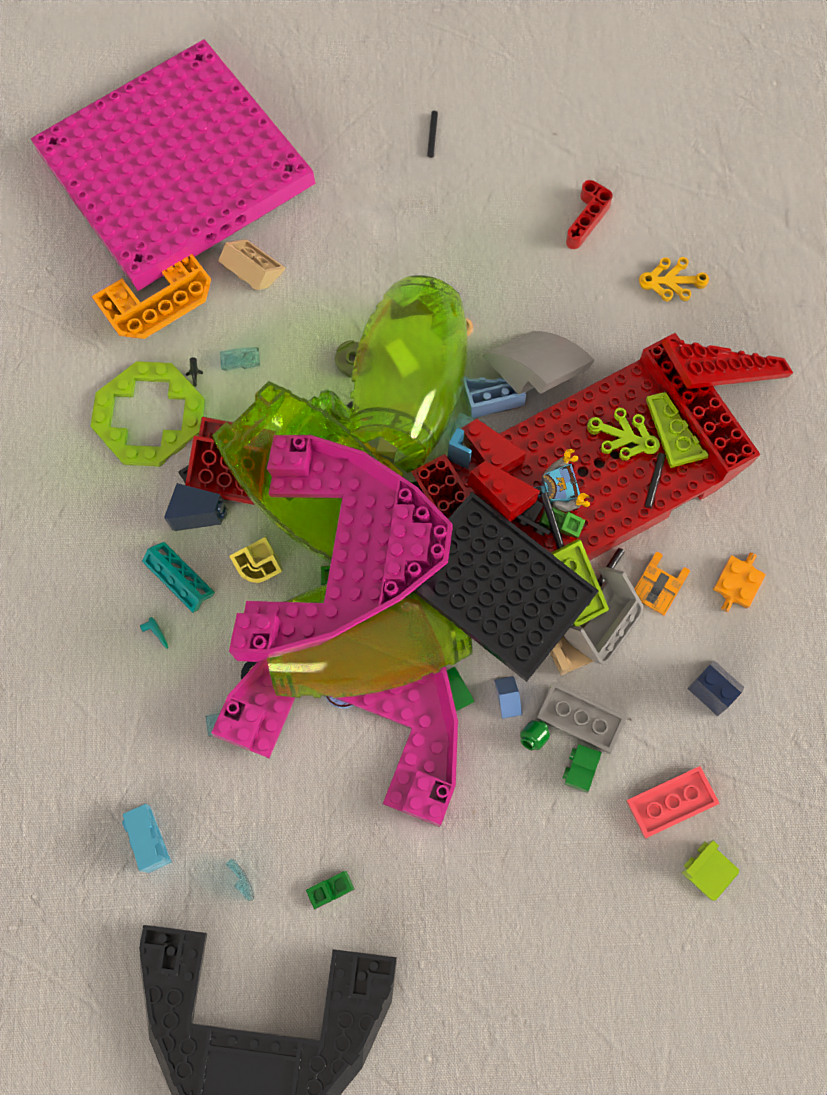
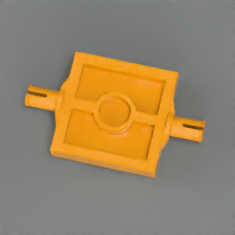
M752 552L749 553L746 561H741L731 555L713 587V590L720 593L726 599L721 607L725 612H729L732 603L749 608L766 575L752 566L757 557Z

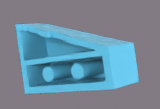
M144 804L122 814L124 818L122 824L125 831L128 832L129 843L134 852L139 871L150 873L172 863L149 805Z

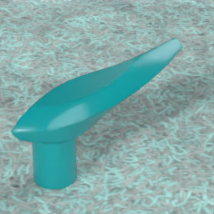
M150 617L148 622L140 625L142 632L151 629L166 649L169 648L158 623L153 617Z

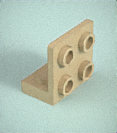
M564 636L550 652L560 676L594 662L571 646Z

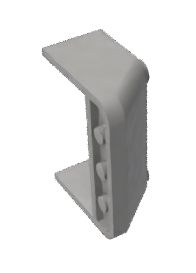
M599 566L598 570L605 580L600 588L609 610L591 619L584 629L572 625L564 637L571 646L591 660L606 665L641 618L644 607L624 571Z

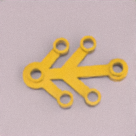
M664 257L651 273L645 272L640 275L639 284L645 290L653 289L666 302L671 301L673 292L682 301H688L691 297V291L689 289H682L677 284H694L696 288L703 289L707 286L709 277L704 272L698 273L696 276H676L681 270L687 268L689 261L686 257L679 258L677 265L664 277H657L663 270H667L670 267V259ZM659 284H665L670 289L664 290Z

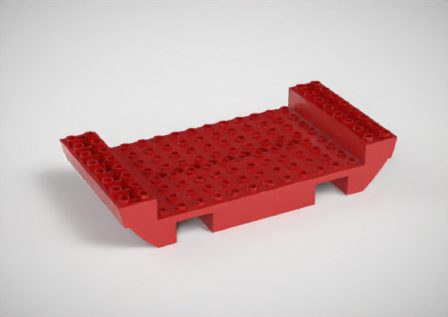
M676 332L665 337L670 338V341L677 342L680 340ZM664 339L643 349L640 360L499 433L526 452L524 463L508 472V474L532 487L542 486V475L554 462L564 457L566 450H575V452L571 453L570 458L578 456V460L576 462L569 461V464H572L580 494L585 493L589 495L584 501L590 502V505L588 507L581 505L577 509L568 511L585 520L579 538L562 533L561 536L564 546L577 539L581 540L589 561L667 519L672 510L697 496L702 500L718 491L761 455L713 386L687 389L661 343ZM666 392L679 411L678 414L682 420H685L688 424V429L693 436H696L699 440V445L709 456L703 460L670 468L666 457L652 508L649 509L644 507L657 457L659 453L665 454L646 398L647 396ZM623 408L626 410L625 417L634 435L641 437L637 427L632 424L633 417L640 414L645 419L644 425L649 435L655 436L659 440L660 447L654 454L641 452L631 456L626 461L621 458L613 459L610 453L605 454L601 451V446L604 441L612 442L620 438L604 432L598 434L589 433L587 430L588 421L593 417H597L602 420L603 424L623 430L619 422L614 418L615 410ZM621 412L617 413L618 416H623ZM635 419L637 423H641L640 419ZM593 422V423H592L594 426H598V425H599V424L596 423V422ZM647 442V445L653 446V443ZM605 445L604 448L608 450L610 446ZM624 445L622 447L612 450V452L615 451L620 453V450L627 446ZM622 452L624 456L629 455L627 452ZM472 453L468 469L449 461L446 454H443L411 471L425 496L447 519L472 492L482 499L467 484L470 472L480 465ZM600 460L604 463V466L597 468L594 462ZM579 469H585L588 472V475L585 477H581L578 475L577 471ZM544 506L535 520L537 523L540 522L543 515ZM517 517L511 521V523L550 553L557 550L552 532L549 535L545 533L542 536L534 531L535 527L532 525L524 526L517 522Z

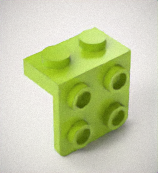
M714 840L704 841L697 849L699 853L694 858L691 856L684 863L685 869L681 872L712 901L717 900L739 874V869L717 850L719 845Z

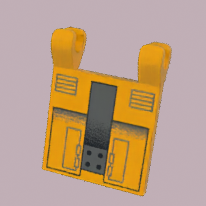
M656 552L634 590L643 604L665 616L689 575L690 570L684 567L679 576L675 578L657 567L663 555Z

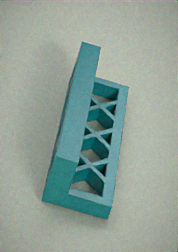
M165 542L147 549L142 562L192 613L199 609L204 600L214 595L215 592ZM163 549L167 555L161 554L159 550ZM171 562L178 564L180 568L174 567ZM184 575L191 577L193 581L187 580ZM196 588L203 589L206 593L201 595Z

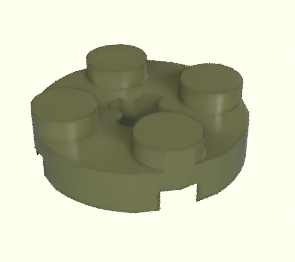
M349 340L342 343L336 350V366L347 377L361 375L371 366L370 350L362 342L358 343L354 342V340ZM350 356H357L356 361H350Z

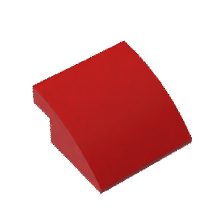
M202 417L199 435H194L185 485L220 494L222 499L259 506L269 472L267 466L273 437L277 435V431Z

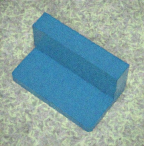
M457 428L449 442L448 459L468 469L472 450L463 446L464 430Z

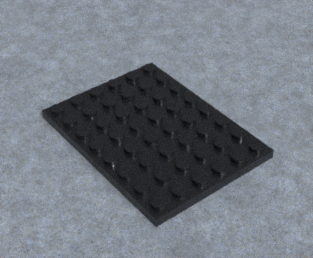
M472 492L448 518L453 525L448 563L413 592L527 682L599 590Z

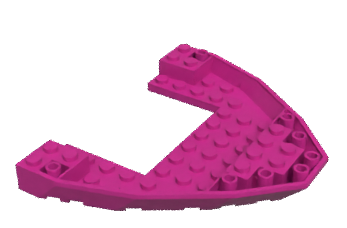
M274 435L267 470L272 476L268 493L270 497L342 498L324 603L246 601L244 613L236 614L229 653L237 661L258 662L285 653L314 647L396 604L448 563L452 523L417 486L364 451L313 435Z
M406 596L396 604L320 645L258 661L228 694L211 732L212 735L268 759L272 755L301 685L411 728L383 805L435 826H441L456 787L458 718L442 650L418 600Z

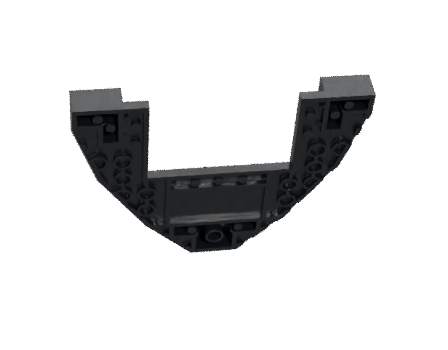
M143 925L139 952L148 1034L171 1095H341L363 1068L392 1003L397 957L333 949L321 1039H307L193 1023L207 933Z

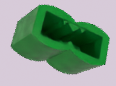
M578 744L577 749L572 748L569 757L572 760L570 768H565L562 777L566 779L565 785L588 793L602 752Z

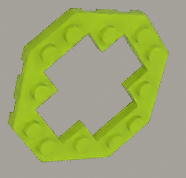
M136 361L95 393L90 427L123 465L160 467L170 456L182 450L193 439L194 435H199L205 399L172 363ZM135 381L169 382L168 398L185 400L182 429L163 430L161 447L126 445L128 429L111 427L115 397H133Z

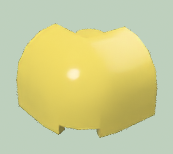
M267 537L229 556L241 577L249 582L260 583L283 571L280 559L274 552Z

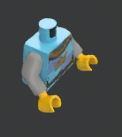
M572 449L566 450L564 457L558 459L544 472L541 479L542 486L534 487L540 491L537 499L541 498L540 494L548 492L552 506L564 512L577 509L581 505L584 507L590 505V502L584 501L589 495L585 493L580 494L572 464H569V461L576 462L578 460V456L570 458L571 453L575 452Z

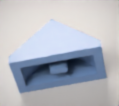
M514 676L494 680L502 719L521 716L520 695Z

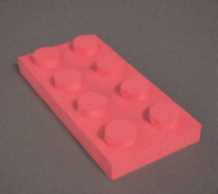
M701 766L626 800L645 839L720 804Z

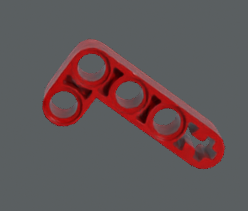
M586 180L582 184L580 198L588 205L567 231L566 245L570 249H578L611 206L612 192L593 180Z

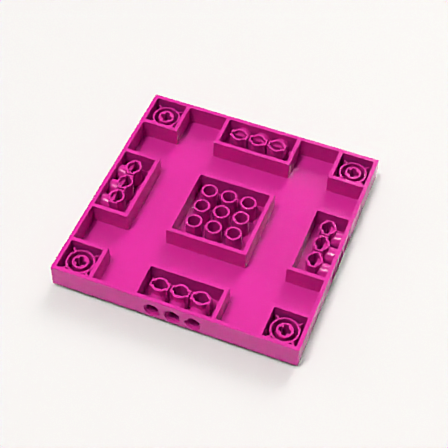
M205 39L30 138L41 158L137 291L163 276L162 271H167L166 269L170 266L175 267L174 264L179 261L182 263V259L186 257L189 259L191 254L194 257L316 184L311 167Z

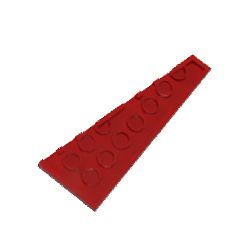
M665 338L661 342L687 389L788 378L793 374L785 358L769 355L762 357L758 353L749 355L741 350L737 353L732 352L730 348L713 345L703 347L696 342L686 344L684 340L675 342L670 341V338Z

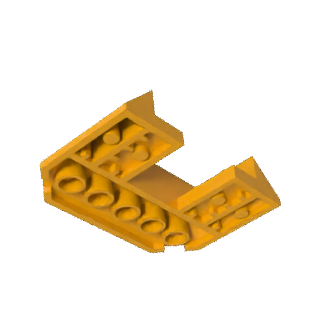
M191 254L189 259L186 257L182 259V263L179 261L174 264L175 267L170 266L166 269L167 271H162L163 276L170 285L141 303L123 278L91 297L119 336L145 339L206 302L211 278L193 254Z

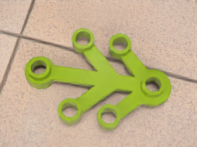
M617 408L614 413V418L619 422L623 430L603 424L602 420L597 417H593L588 421L587 430L589 433L598 434L604 432L620 438L612 442L604 441L602 443L601 451L605 454H609L612 450L631 442L637 444V446L631 449L624 447L620 450L619 457L624 461L641 452L654 454L660 447L659 440L655 436L649 435L644 425L645 419L640 414L633 417L632 424L637 427L641 437L634 435L625 417L626 410L623 408ZM621 412L623 416H618L617 413ZM635 419H640L641 423H637ZM593 422H596V423H598L599 425H598V426H594L592 423H593ZM647 442L653 443V446L647 445ZM609 445L610 449L607 450L604 446ZM622 452H627L629 455L624 456Z

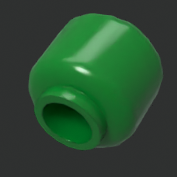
M531 720L520 732L521 744L530 751L540 750L550 738L548 726L543 721Z

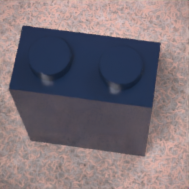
M177 483L164 519L173 531L221 525L222 520L227 516L228 508L220 494Z
M714 660L687 689L719 716L739 697L744 690V686Z

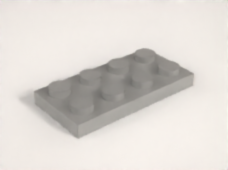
M553 682L536 719L611 754L627 717Z

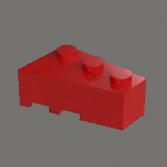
M475 419L461 428L464 430L463 443L472 450L471 453L479 464L486 461L508 473L524 463L526 452L479 419Z
M486 461L470 472L467 482L489 506L510 522L535 504L540 492L538 489Z

